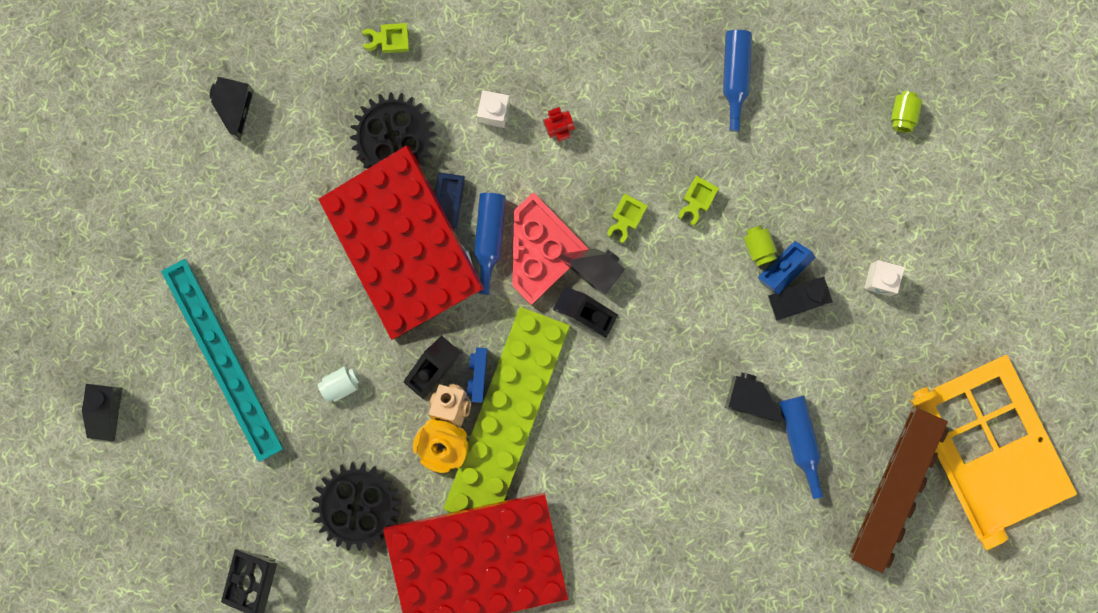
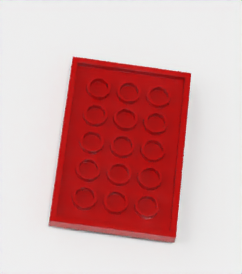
M410 146L401 148L318 199L391 340L406 334L484 289Z
M545 492L384 527V535L402 613H511L568 600Z

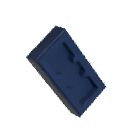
M438 172L435 195L452 228L457 230L465 176Z

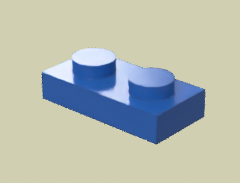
M794 241L757 278L764 286L779 295L816 257L811 250Z
M476 347V353L470 354L469 369H474L473 380H468L467 396H472L471 402H484L487 348Z

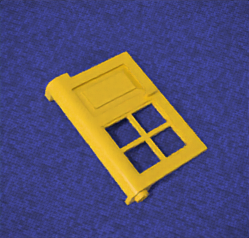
M1007 354L931 390L928 387L919 389L912 393L914 398L910 400L913 407L941 418L936 405L965 393L977 419L948 432L946 439L943 443L939 442L935 452L938 453V459L983 549L986 551L1009 539L1004 528L1077 495ZM999 376L1012 403L983 416L970 390ZM1015 408L1028 435L999 448L986 421ZM980 424L993 451L964 464L952 437Z

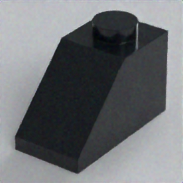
M217 77L216 84L213 83L210 89L211 103L230 135L237 140H241L254 89L247 83Z
M594 248L563 253L558 257L592 288L605 295L625 271L618 263L620 258L610 250L603 252Z
M825 277L783 290L779 295L776 293L768 295L776 321L833 302Z
M564 286L553 308L555 312L604 338H607L618 316L617 313L587 294Z
M441 335L424 351L403 383L424 399L453 366L462 352Z
M741 372L740 377H733L725 408L774 422H781V413L764 384L756 381L757 376Z
M95 384L85 385L82 416L87 438L115 441L122 388Z

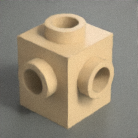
M449 384L448 387L439 385L437 392L431 396V409L428 415L431 419L446 421L461 428L464 417H467L470 413L471 401L462 387L455 384Z

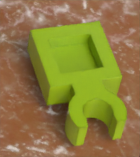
M407 23L380 25L381 32H376L373 29H364L362 31L364 37H373L371 43L363 44V48L366 51H373L378 46H382L383 53L410 52Z
M695 176L683 198V201L689 205L680 210L678 219L681 220L685 213H690L693 216L690 226L693 227L699 219L698 210L707 212L719 188Z
M624 193L612 215V219L618 222L608 229L607 237L610 238L614 231H620L622 238L619 243L623 244L628 236L627 228L636 229L648 205Z

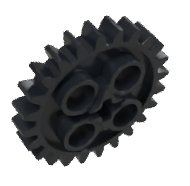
M390 92L388 100L379 94L378 103L369 99L371 106L369 109L364 106L360 107L364 115L354 116L359 121V125H351L350 128L357 131V134L350 136V139L358 143L352 147V150L361 152L356 159L358 161L366 159L363 165L364 169H368L382 161L379 157V151L382 147L389 146L391 154L397 151L395 143L388 139L392 133L385 118L386 114L390 115L392 129L400 134L396 137L399 149L404 147L407 139L414 138L417 146L412 152L420 165L427 166L423 158L424 156L433 157L428 152V148L436 147V144L431 142L430 138L436 137L437 133L429 130L436 124L433 121H426L431 116V113L429 111L421 113L424 108L422 103L414 107L415 98L411 97L405 102V95L401 93L398 100H396L394 94ZM401 113H407L409 117L408 123L404 126H398L396 123V118ZM381 121L383 123V130L381 133L374 135L371 132V126L374 122Z
M352 461L350 469H347L343 463L340 465V473L335 469L330 470L332 479L326 476L322 478L323 483L326 485L325 487L318 485L315 488L321 496H314L312 498V501L319 503V506L312 508L311 511L320 514L314 520V523H323L319 533L328 531L327 541L334 537L337 538L336 547H339L342 542H346L348 551L353 544H356L358 551H361L363 543L366 542L367 546L371 549L373 547V539L380 544L383 542L381 533H384V527L397 525L398 522L392 516L400 515L401 511L395 509L394 506L401 504V500L393 499V496L399 492V489H390L394 480H384L386 471L379 475L376 474L377 465H374L371 470H367V463L365 461L360 468H357L355 461ZM362 482L363 488L359 505L364 506V508H360L358 511L356 526L352 530L350 525L354 507L350 506V504H353L356 499L358 483ZM342 483L349 484L353 489L352 495L349 497L342 496L339 492V485ZM369 488L377 489L380 494L379 500H368L365 495L366 490ZM338 510L344 511L348 516L347 522L338 523L334 519V512ZM364 515L373 517L375 525L371 528L364 527L361 524V517Z

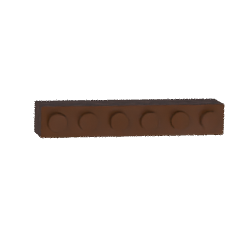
M911 408L850 551L849 557L853 561L881 573L884 572L885 568L889 569L895 557L892 551L896 542L900 543L906 531L903 528L906 518H911L916 509L915 497L918 492L922 493L926 486L927 478L924 476L928 467L932 468L937 460L938 453L935 452L939 442L943 443L949 431V428L946 427L947 420L919 408Z

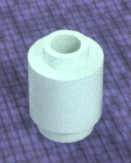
M344 366L322 378V382L318 383V388L326 402L332 400L336 402L358 390L357 384L360 383V378L354 368L349 370L347 366Z

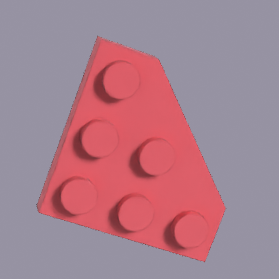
M534 192L514 210L513 288L532 306L570 269L558 257L563 253L588 250L583 242Z

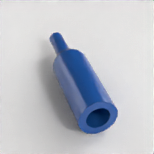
M730 30L725 33L723 94L730 105L729 131L731 132L740 131L741 107L750 93L752 33L747 30Z
M480 193L474 255L480 266V281L484 287L478 293L480 295H489L492 269L501 256L506 196L497 193Z
M805 395L780 401L778 404L794 462L806 474L812 498H821L823 493L817 472L821 454Z

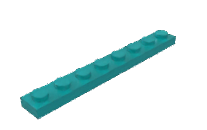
M183 259L162 270L161 273L258 462L284 450L268 415L188 260Z

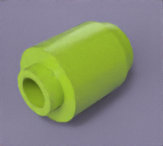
M904 91L901 95L895 97L890 120L893 123V130L904 133L913 132L914 127L918 124L922 100L918 98V94Z
M759 225L746 231L747 236L743 237L751 260L752 262L755 261L757 267L777 260L775 254L777 249L768 228L763 229Z

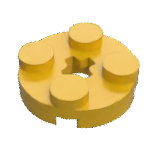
M430 419L418 430L413 441V451L415 454L417 452L421 458L420 463L424 467L434 472L446 473L450 469L459 468L463 464L468 453L467 433L464 429L458 428L449 422ZM435 443H442L446 448L443 451L438 450V445Z

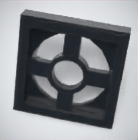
M235 549L221 603L244 613H265L277 567L276 559ZM246 564H247V567H246L245 572H242V573H241L242 569H243V568L246 566ZM256 564L262 572L260 583L256 582L254 576ZM248 576L250 584L248 589L244 590L243 580ZM252 591L257 592L254 602L247 601L248 594L252 593Z

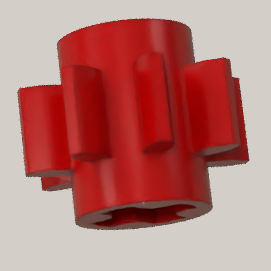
M560 107L549 110V118L543 119L549 138L556 136L558 142L569 139V131L575 130L569 111L561 112Z

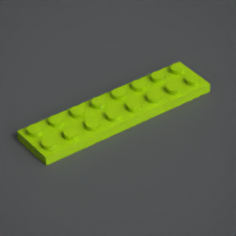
M519 307L470 436L467 456L463 464L458 468L443 510L452 513L505 500L570 325Z

